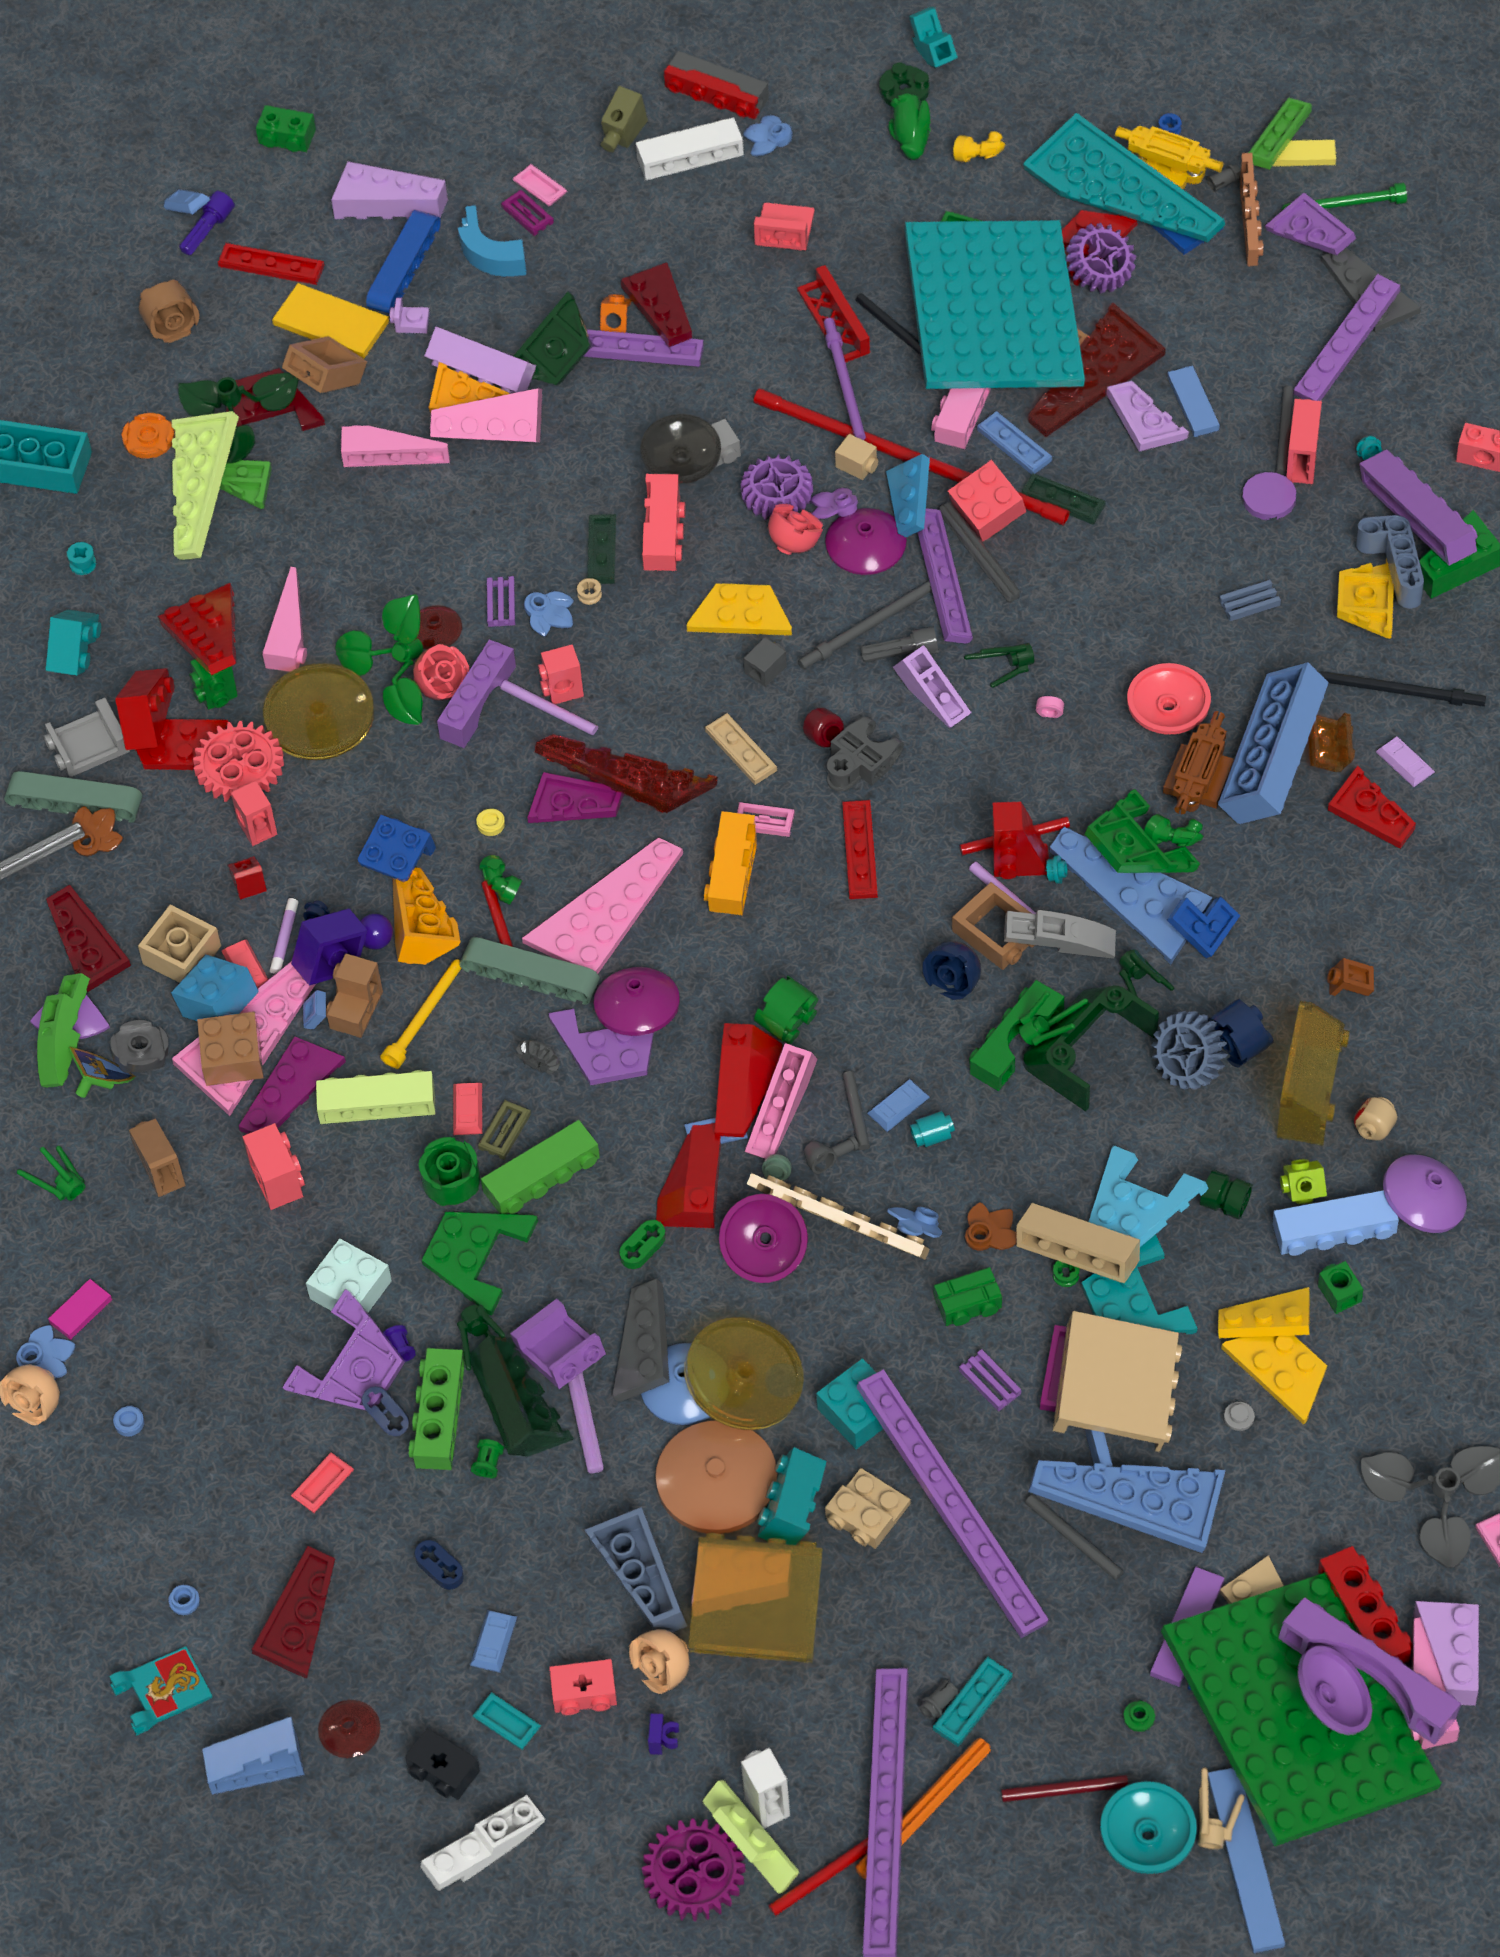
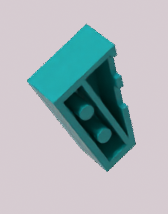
M795 1447L786 1456L781 1455L775 1471L779 1473L777 1481H772L766 1494V1498L770 1499L768 1507L762 1509L757 1520V1524L761 1526L757 1537L789 1550L796 1546L810 1529L811 1524L807 1523L806 1520L809 1511L813 1513L816 1503L813 1502L816 1491L818 1492L820 1489L827 1461Z

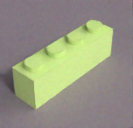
M416 1070L411 1073H385L378 1076L357 1075L353 1078L342 1079L331 1077L316 1081L317 1113L320 1124L435 1115V1091L432 1071Z

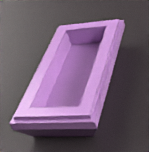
M1397 736L1376 751L1380 757L1413 787L1435 773L1430 766Z

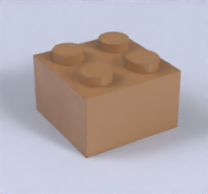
M255 1012L197 1019L201 1066L206 1086L264 1078L260 1034Z

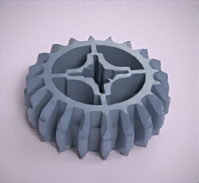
M1196 1011L1178 1012V1014L1168 1016L1167 1021L1159 1024L1161 1030L1153 1034L1158 1040L1150 1045L1157 1049V1053L1152 1056V1058L1159 1061L1155 1069L1164 1070L1162 1078H1170V1085H1180V1089H1198L1201 1086L1209 1085L1212 1082L1211 1079H1216L1220 1076L1218 1070L1225 1067L1220 1059L1226 1058L1228 1055L1222 1051V1047L1227 1042L1220 1041L1219 1037L1223 1034V1031L1214 1030L1217 1022H1208V1015H1199ZM1196 1048V1051L1183 1052L1182 1050Z

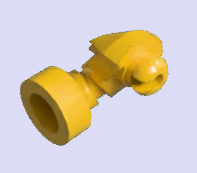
M995 131L990 132L989 138L986 141H981L980 144L974 142L970 136L960 135L954 143L953 155L956 161L969 162L971 158H976L977 155L987 159L997 156L1004 150L1006 144L1001 142L1002 135Z

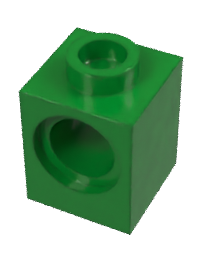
M1346 1261L1338 1265H1328L1319 1273L1318 1287L1335 1314L1362 1302L1363 1287ZM1334 1284H1342L1345 1287L1337 1288Z

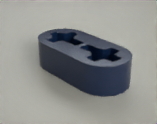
M375 1386L364 1392L362 1397L364 1408L388 1435L400 1436L407 1431L410 1424L408 1415L384 1388ZM371 1392L375 1395L381 1393L384 1396L381 1399L382 1404L386 1407L384 1411L377 1405L369 1406L368 1403L371 1400L369 1394ZM388 1411L394 1417L400 1415L404 1419L401 1421L403 1428L400 1431L397 1428L391 1430L388 1427L391 1423L390 1419L385 1415Z
M432 1540L422 1541L417 1545L414 1552L417 1565L439 1586L452 1590L462 1584L464 1579L462 1566L442 1546ZM434 1551V1557L437 1562L435 1563L430 1558L423 1560V1552L431 1553ZM444 1567L449 1572L455 1570L456 1577L454 1579L451 1577L444 1579V1571L441 1568Z

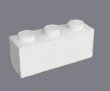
M770 1748L750 1753L745 1757V1760L741 1761L744 1794L756 1820L765 1829L790 1816L787 1779Z

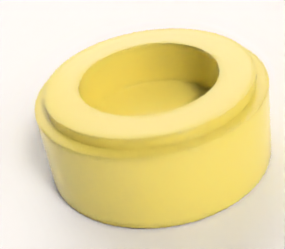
M497 809L483 810L477 816V828L483 835H497L505 827L504 816Z

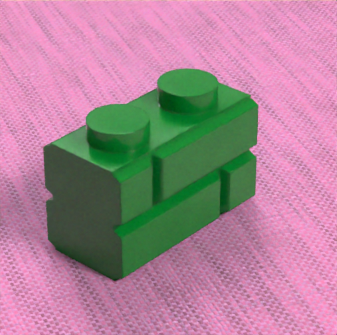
M990 1267L933 1285L934 1299L946 1326L951 1324L961 1326L969 1322L970 1318L979 1315L989 1317L1002 1308L1001 1291Z

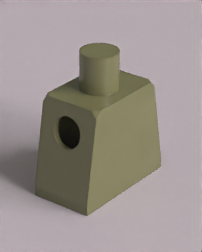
M621 86L617 88L601 121L605 135L601 142L603 149L608 152H614L617 145L629 148L647 123L648 118L642 94Z

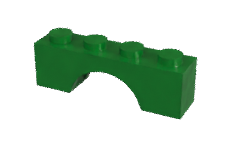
M1037 980L1034 981L1030 988H1024L1017 1004L1013 1008L1009 1007L1006 1010L997 1028L993 1027L987 1034L980 1049L976 1048L970 1055V1075L999 1091L1015 1072V1056L1010 1051L1009 1045L1014 1037L1020 1034L1019 1026L1022 1025L1020 1018L1031 1010L1046 991H1049L1050 996L1033 1016H1042L1048 1021L1064 1011L1065 996Z

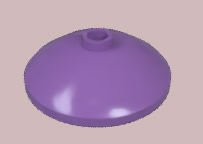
M1405 1155L1396 1159L1384 1175L1383 1189L1386 1200L1396 1215L1408 1225L1424 1232L1442 1233L1453 1229L1464 1217L1467 1208L1464 1188L1457 1176L1441 1162L1423 1155Z
M1315 1646L1306 1651L1299 1661L1298 1682L1301 1694L1311 1712L1326 1727L1338 1733L1354 1735L1364 1730L1371 1720L1372 1703L1368 1688L1358 1670L1344 1655L1330 1647Z

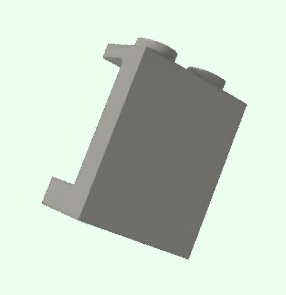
M106 698L95 701L97 712L55 730L50 722L45 724L47 734L43 736L49 751L55 749L57 753L54 755L56 764L60 771L66 770L69 778L130 752V750L125 749L121 726Z

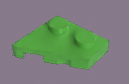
M240 460L236 463H226L219 489L260 509H264L272 469L271 462Z

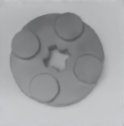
M134 1020L119 1027L120 1031L111 1037L110 1045L113 1060L119 1065L120 1070L125 1073L146 1072L161 1068L165 1064V1058L169 1050L166 1032L161 1027H159V1030L152 1026V1022L146 1020ZM137 1043L146 1046L143 1049H135Z

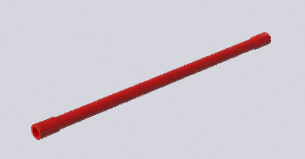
M759 388L754 396L755 404L773 411H779L844 438L849 434L854 436L852 426L787 401L776 394ZM864 431L866 436L864 441L876 446L877 451L905 462L921 454ZM929 457L930 472L959 483L972 474ZM1018 492L1024 501L1026 510L1039 514L1041 517L1060 525H1065L1070 515L1069 510Z

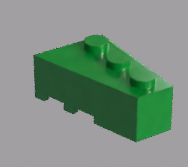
M1474 510L1463 521L1467 525L1471 524L1477 533V539H1475L1477 552L1450 566L1432 549L1419 560L1424 578L1423 589L1431 599L1500 567V543Z

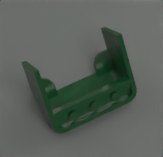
M1106 986L1082 991L1067 1008L1084 998L1088 999V1003L1052 1025L1047 1032L1071 1023L1075 1024V1028L1044 1040L1037 1046L1031 1045L1024 1054V1067L1030 1074L1085 1112L1089 1109L1090 1085L1069 1071L1076 1061V1053L1072 1046L1105 1011L1119 1014L1153 1038H1155L1153 1034L1158 1031L1159 1011L1121 986Z

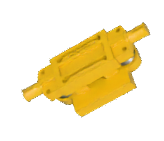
M1139 125L1133 131L1118 126L1116 129V137L1129 141V151L1183 190L1187 183H1201L1205 176L1206 168L1219 173L1223 168L1224 162L1210 158V150L1200 147L1197 141L1154 126L1148 129Z

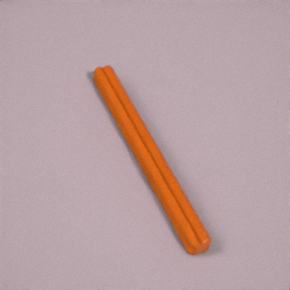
M977 1738L903 1816L901 1846L990 1753V1745L984 1739ZM868 1854L856 1866L857 1873L865 1880L867 1877Z

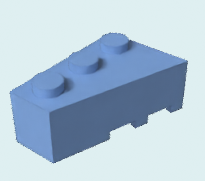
M292 1717L231 1739L214 1743L202 1749L208 1785L212 1794L304 1775L299 1741Z

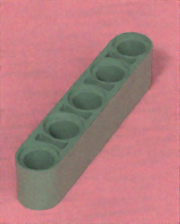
M17 771L11 775L4 800L14 807L17 804L22 805V808L36 810L46 808L50 812L65 814L69 812H75L76 814L83 806L88 808L92 815L98 810L109 808L115 811V821L125 819L132 823L136 819L142 800V793L130 786Z
M473 937L469 940L459 964L466 972L470 970L475 971L476 975L494 980L500 978L503 979L502 982L519 987L523 985L529 986L530 990L548 995L549 993L556 994L555 997L576 1002V1000L583 1001L582 1004L584 1005L590 1003L600 979L599 975L590 968L478 937Z

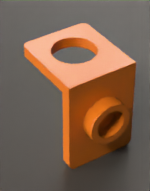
M611 294L601 302L600 331L627 332V308L632 303L630 298H624V295ZM610 313H616L620 316L621 324L619 327L612 328L607 324L606 318Z

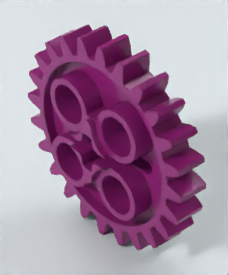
M692 1818L689 1827H685L681 1820L678 1821V1830H674L669 1825L666 1826L667 1836L665 1837L657 1833L658 1845L649 1843L648 1848L651 1854L643 1856L644 1863L647 1866L642 1867L643 1876L647 1877L644 1879L645 1888H651L648 1891L649 1898L655 1899L658 1897L657 1907L659 1909L668 1905L667 1912L669 1916L678 1910L680 1920H683L687 1913H691L693 1921H696L698 1913L703 1912L706 1919H710L709 1910L711 1909L721 1914L720 1904L724 1903L731 1906L732 1899L730 1895H740L739 1888L736 1885H744V1876L741 1875L746 1872L745 1864L741 1863L744 1860V1854L742 1851H737L738 1846L733 1841L729 1842L731 1838L726 1832L720 1835V1825L718 1823L712 1829H709L706 1819L701 1827L696 1826V1821ZM697 1845H704L707 1847V1849L702 1853H695L692 1851V1848H694ZM714 1855L719 1856L718 1858H712ZM669 1861H677L680 1863V1865L674 1869H668L665 1867V1864ZM693 1866L695 1869H699V1871L694 1872V1870L688 1868ZM714 1870H719L724 1873L720 1878L713 1879L708 1876V1874ZM676 1881V1883L670 1884L669 1882ZM687 1886L696 1888V1891L689 1895L680 1892Z

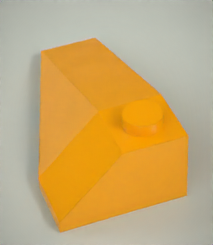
M417 867L414 868L410 878L405 882L393 878L395 947L398 962L426 965L459 946L460 936L454 917L449 918L445 911L446 905L443 901H438L433 893L434 887L423 870Z

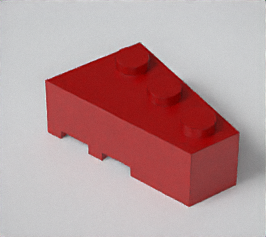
M168 668L136 671L116 696L115 700L126 750L158 747L172 694L174 693V680L172 677H169Z
M1022 802L993 803L994 877L1013 879L1016 876L1047 875L1048 846L1041 840L1039 830H1035L1032 819Z

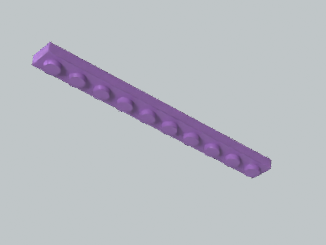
M884 1369L858 1382L856 1388L1020 1638L1045 1626L1049 1619Z
M876 1669L863 1941L864 1957H897L909 1677L907 1669Z

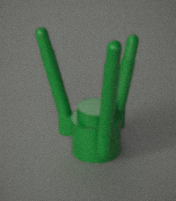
M1046 991L1031 1010L1020 1018L1022 1025L1019 1026V1033L1029 1045L1034 1044L1037 1046L1044 1040L1074 1029L1075 1024L1071 1023L1047 1032L1052 1025L1087 1004L1088 999L1084 998L1046 1021L1042 1016L1033 1017L1050 996V992Z
M57 1146L56 1150L68 1170H64L45 1147L40 1148V1152L59 1173L55 1179L56 1188L21 1169L17 1170L18 1175L54 1194L60 1201L65 1197L72 1201L86 1187L85 1180L78 1174L61 1146Z

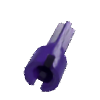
M216 191L211 195L209 202L202 207L204 214L180 244L181 252L189 256L192 255L216 223H223L235 207L233 200L221 191Z

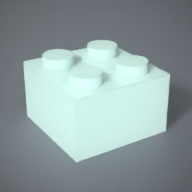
M339 1239L308 1279L306 1286L309 1298L331 1311L344 1290H349L368 1313L392 1280L389 1266L386 1263Z

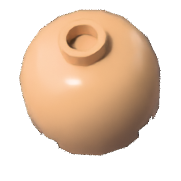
M28 1364L16 1367L0 1382V1398L3 1404L6 1406L9 1403L12 1408L20 1411L21 1413L12 1414L31 1425H39L42 1421H45L58 1406L60 1391L56 1380L50 1371L39 1366Z
M665 1629L651 1630L639 1635L630 1644L629 1655L633 1669L635 1670L639 1667L650 1679L642 1681L652 1692L662 1694L675 1688L685 1678L689 1670L688 1647L674 1633Z

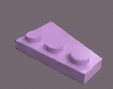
M1129 381L1107 388L1106 395L1139 452L1188 438L1189 432L1183 426L1179 428L1173 423L1172 416L1166 411L1162 413L1153 405V399L1134 382Z

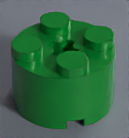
M787 975V979L781 978L763 999L766 1002L763 1011L758 1008L754 1021L782 1042L791 1045L800 1033L797 1030L803 1022L808 1025L816 1016L817 1010L814 1007L819 999L816 994Z
M444 1137L434 1140L427 1145L419 1160V1170L423 1189L430 1199L440 1206L457 1205L467 1201L478 1192L480 1172L477 1155L469 1143L456 1141L452 1137Z

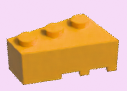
M721 811L718 836L714 844V861H711L709 868L711 880L710 884H706L704 891V901H708L709 911L743 915L757 849L755 815Z

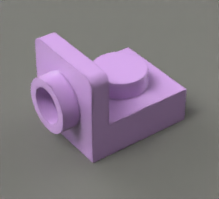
M396 298L395 307L390 309V322L395 323L396 333H427L430 315L429 308L403 307L402 298Z

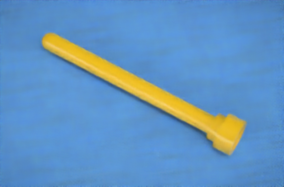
M455 959L448 967L398 1041L384 1049L380 1058L386 1065L399 1069L406 1060L405 1049L462 969L459 965V959Z

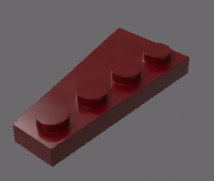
M70 885L46 898L47 905L74 973H82L90 978L86 988L87 992L131 966L128 957Z

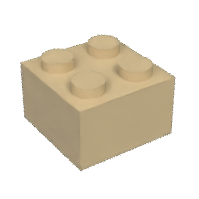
M169 905L138 945L143 965L179 983L205 955L214 956L221 947L216 927L172 905Z

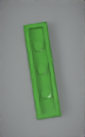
M1292 98L1286 100L1249 151V153H1252L1253 165L1271 169L1311 113L1312 104Z

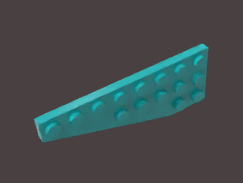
M1077 113L1023 163L1024 170L1062 197L1208 242L1225 226V220Z

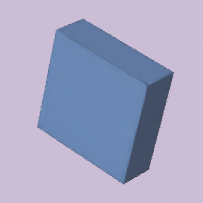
M316 990L303 1003V1026L306 1029H315L326 1017V992Z

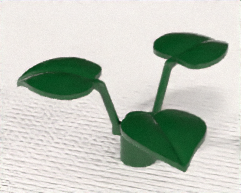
M291 373L268 375L258 380L253 386L255 396L246 391L243 386L238 387L236 381L231 377L222 378L218 382L204 380L193 383H179L178 391L183 408L192 417L213 414L215 408H221V404L227 406L229 412H234L233 407L240 403L241 394L254 402L261 401V405L265 410L279 411L289 406L293 401L299 379ZM236 425L226 463H236L244 459L251 452L255 444V435L251 427L247 425L237 427Z

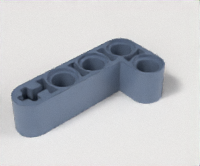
M1400 515L1367 517L1360 520L1357 531V549L1365 554L1385 553L1397 602L1405 608L1418 607L1422 602L1424 578L1408 519Z

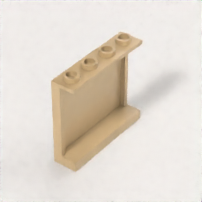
M1073 1311L1066 1328L1053 1431L1065 1433L1069 1425L1156 1443L1155 1451L1160 1452L1164 1442L1169 1443L1172 1434V1425L1168 1424V1417L1173 1415L1175 1408V1398H1171L1172 1389H1176L1179 1372L1174 1371L1175 1362H1179L1182 1345L1177 1344L1179 1333Z

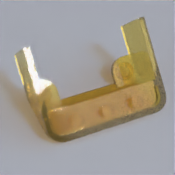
M1300 1001L1281 1093L1277 1138L1323 1146L1327 1121L1333 1122L1336 1104H1330L1338 1057L1339 1053L1342 1052V1047L1347 1048L1350 1031L1344 1030L1345 1024L1312 1002Z

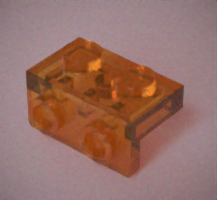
M1344 713L1338 720L1319 715L1316 716L1308 737L1310 766L1332 772H1341L1353 761L1355 750L1352 744L1353 726L1351 725L1350 714Z

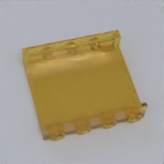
M707 1533L706 1538L699 1537L688 1646L689 1652L813 1663L823 1548H817V1543L800 1541L798 1546L786 1545V1540L768 1539L767 1543L755 1542V1538L750 1536H737V1540L724 1539L725 1535Z

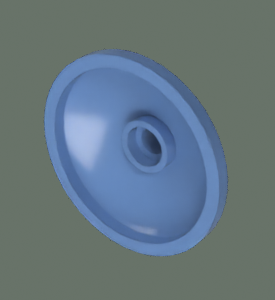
M680 1343L668 1346L669 1383L641 1393L644 1404L656 1417L672 1424L690 1425L710 1418L723 1406L728 1396L730 1382L724 1362L716 1353L701 1345ZM686 1372L688 1376L680 1377L679 1374Z

